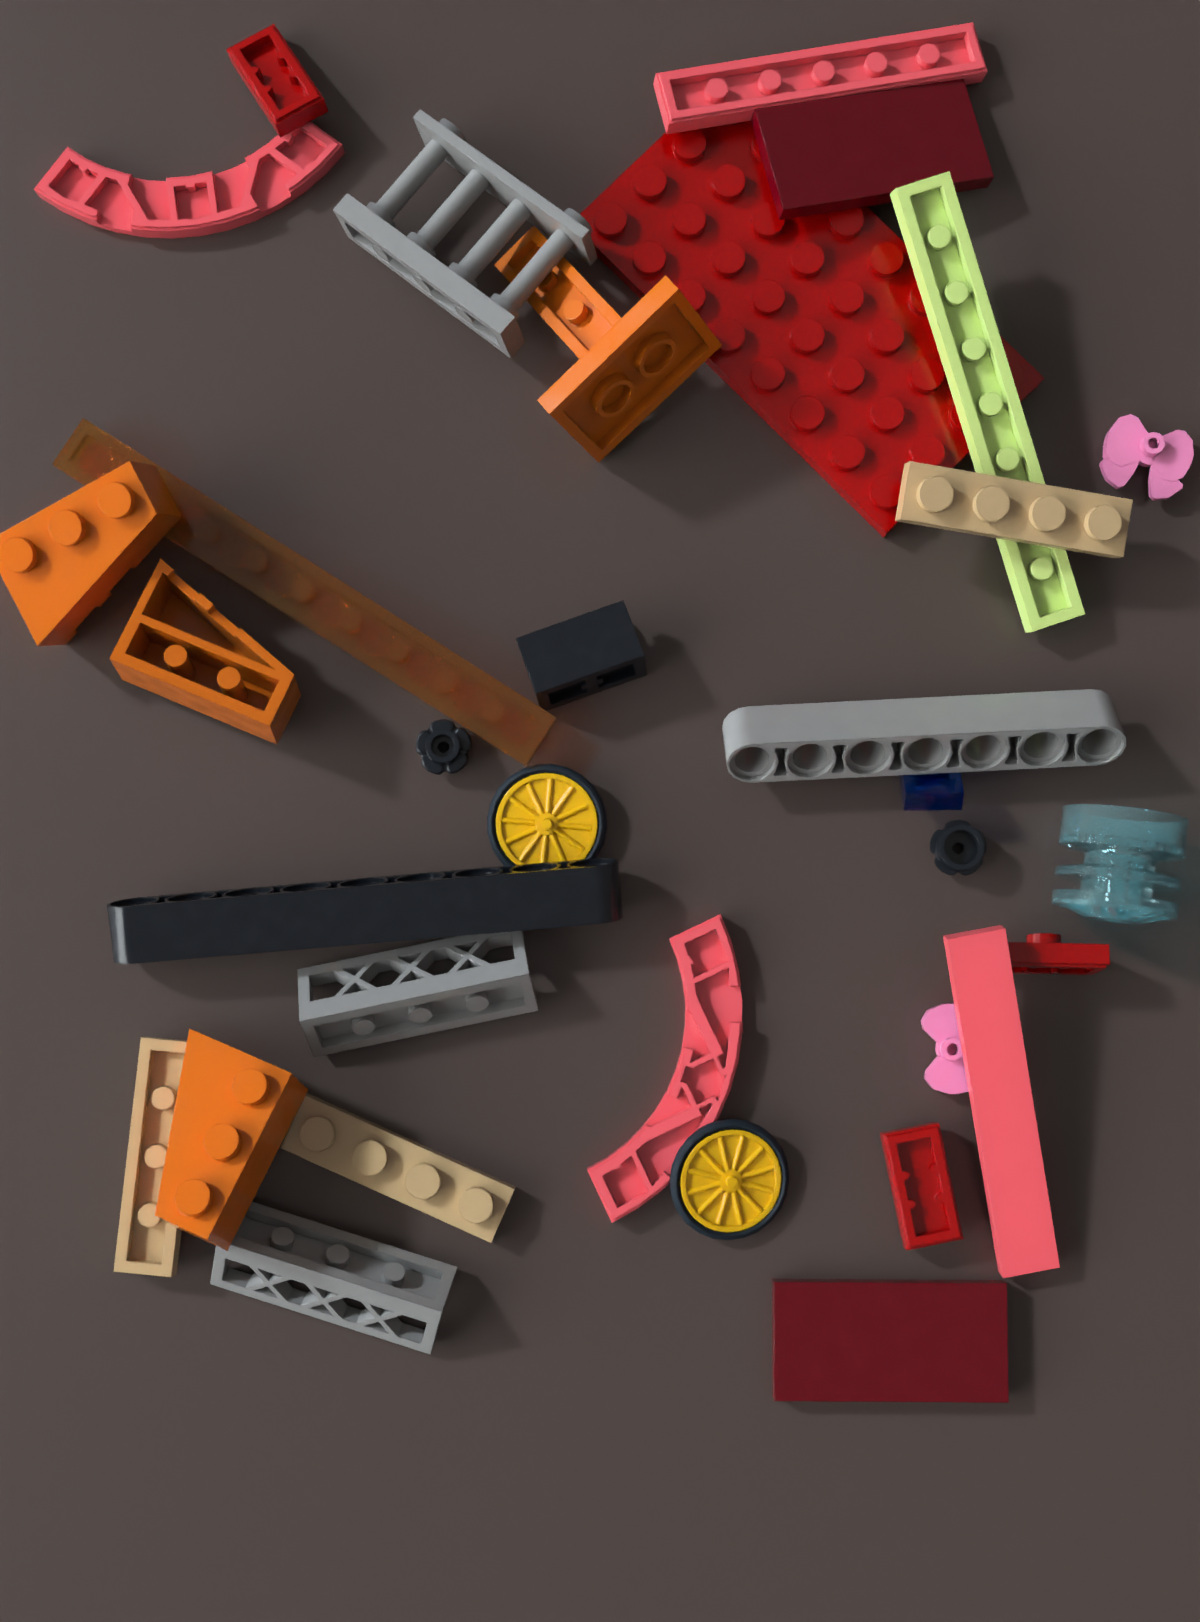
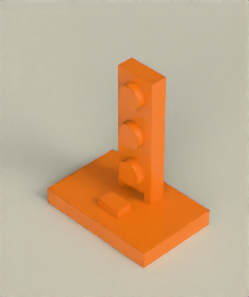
M533 226L494 266L511 283L543 246L547 238ZM563 257L526 300L579 358L537 401L598 463L722 346L682 292L666 275L621 318Z

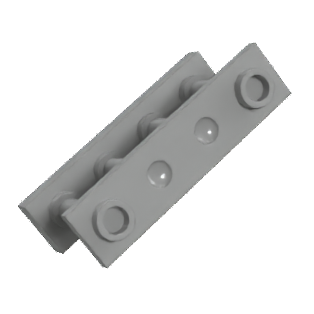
M420 109L413 119L425 145L423 150L376 204L370 201L365 206L347 193L333 211L349 239L512 359L525 343L517 319L520 317L517 310L568 251L589 266L595 262L598 257L591 237L592 228L578 212L571 208H567L563 212L468 144L463 133L452 122L445 118L438 122ZM443 161L466 176L417 234L410 232L405 236L394 228V217ZM484 190L505 204L507 208L459 264L452 262L447 267L435 258L434 248ZM527 220L548 235L549 239L501 295L494 293L489 298L476 288L478 285L475 279Z

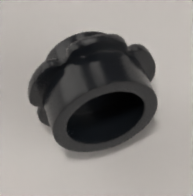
M447 719L436 720L430 724L428 730H423L419 733L416 740V752L422 757V766L430 773L441 775L443 772L454 774L462 770L468 763L469 758L467 754L472 748L470 735L464 728H457L453 721ZM442 742L449 744V749L445 753L440 752L438 749L439 744Z
M963 820L947 822L945 828L935 831L930 840V851L936 857L934 864L941 872L947 875L961 873L966 876L976 872L982 865V857L987 849L986 840L982 832L971 827L968 822ZM955 843H960L963 846L962 853L956 854L953 851Z

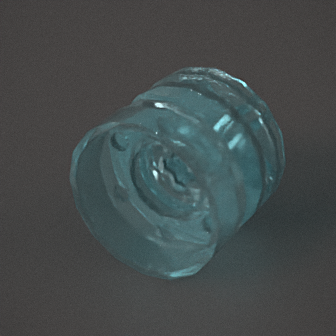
M1069 804L1063 806L1058 844L1069 850L1083 853L1084 861L1083 864L1056 866L1055 876L1080 882L1081 886L1080 889H1054L1051 904L1069 909L1087 919L1112 923L1143 925V923L1160 920H1178V904L1153 899L1152 896L1153 891H1181L1182 882L1180 880L1155 871L1156 862H1172L1185 859L1188 819L1175 814L1125 806L1101 804Z

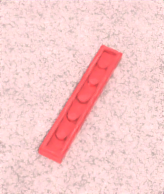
M971 22L659 72L655 74L653 86L667 135L751 121L753 112L757 108L964 79L965 85L981 83L988 70L974 23Z
M1002 925L943 935L998 1272L1002 1278L1060 1268L1006 928Z

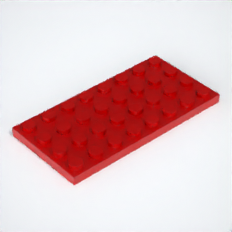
M751 121L667 135L665 132L580 213L592 228L591 237L597 257L640 299L665 275L672 281L722 344L705 363L883 538L899 523L895 521L905 463L913 461L954 469L970 454L904 241L867 206L779 220ZM1000 335L1018 396L1022 403L1041 384L1044 377Z

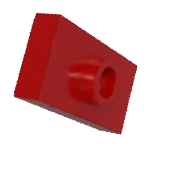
M275 24L226 49L234 68L280 138L329 112L323 96Z
M1054 933L1029 934L1026 936V942H1008L1012 971L1016 974L1094 975L1110 965L1109 944L1062 943L1061 935Z
M931 1122L881 1132L880 1137L903 1248L905 1250H912L964 1239L940 1124L938 1122Z

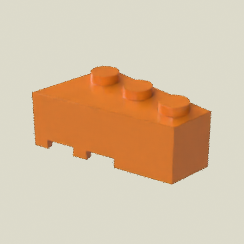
M128 461L0 533V575L37 646L66 645L77 633L76 628L94 608L101 607L112 595L110 591L131 568H136L182 517L155 465Z
M160 558L109 658L121 679L278 745L301 697L295 675L243 629L237 628L215 608L212 602L201 593L198 594L175 574L174 569Z
M189 1028L155 1216L189 1234L228 1251L308 1089L292 1073Z

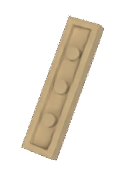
M909 461L904 464L895 521L1109 558L1124 557L1133 500Z
M141 1037L113 1272L173 1277L177 1274L182 1230L155 1216L187 1040Z
M309 1093L306 1094L280 1147L492 1243L516 1188L514 1185Z

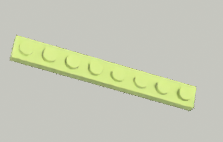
M950 171L895 188L890 193L891 201L975 472L1045 484ZM996 538L1025 633L1034 632L1085 614L1066 550Z

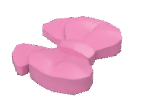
M1132 414L1122 416L1116 420L1106 433L1103 443V460L1100 462L1099 467L1104 480L1115 489L1123 488L1138 465L1150 467L1148 496L1152 501L1167 500L1183 489V483L1180 480L1185 476L1193 461V440L1184 430H1175L1163 436L1157 432L1148 433L1138 417Z
M950 1003L940 1004L926 1010L921 1019L922 1029L936 1042L935 1051L937 1055L925 1070L924 1079L931 1089L947 1094L968 1092L955 1006Z

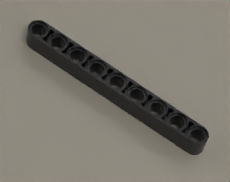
M592 858L128 898L107 904L113 959L117 964H136L594 925L614 922L623 918L619 863L617 859Z

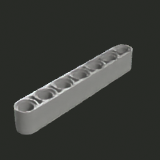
M1096 689L747 706L730 712L722 725L728 772L733 778L749 783L1097 766L1117 759L1126 747V736L1113 700L1109 694Z

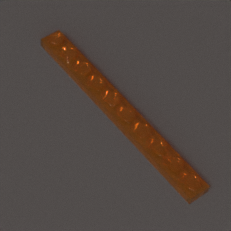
M84 418L81 420L52 463L60 472L82 486H86L128 461L155 465L182 516L164 538L525 767L529 765L556 723L557 718L88 420Z

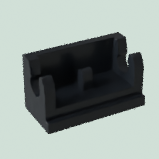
M624 600L516 638L541 712L647 675L645 656Z

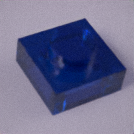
M961 772L899 775L904 811L962 810L964 789Z

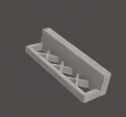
M523 931L456 936L297 969L299 1022L313 1057L538 1011ZM513 945L515 959L492 964L482 960L492 949ZM450 959L457 963L448 973L434 976L426 972L434 961ZM393 970L401 974L391 985L375 987L369 984L381 972ZM333 982L344 985L335 996L314 1000L313 986Z
M252 1202L228 1251L217 1246L215 1247L210 1284L431 1354L457 1267ZM229 1260L249 1266L255 1274L251 1275L229 1268ZM294 1280L304 1283L311 1291L304 1292L292 1288L287 1281ZM348 1297L360 1301L366 1308L361 1310L348 1306L342 1299ZM404 1315L426 1322L425 1330L402 1323L398 1316Z

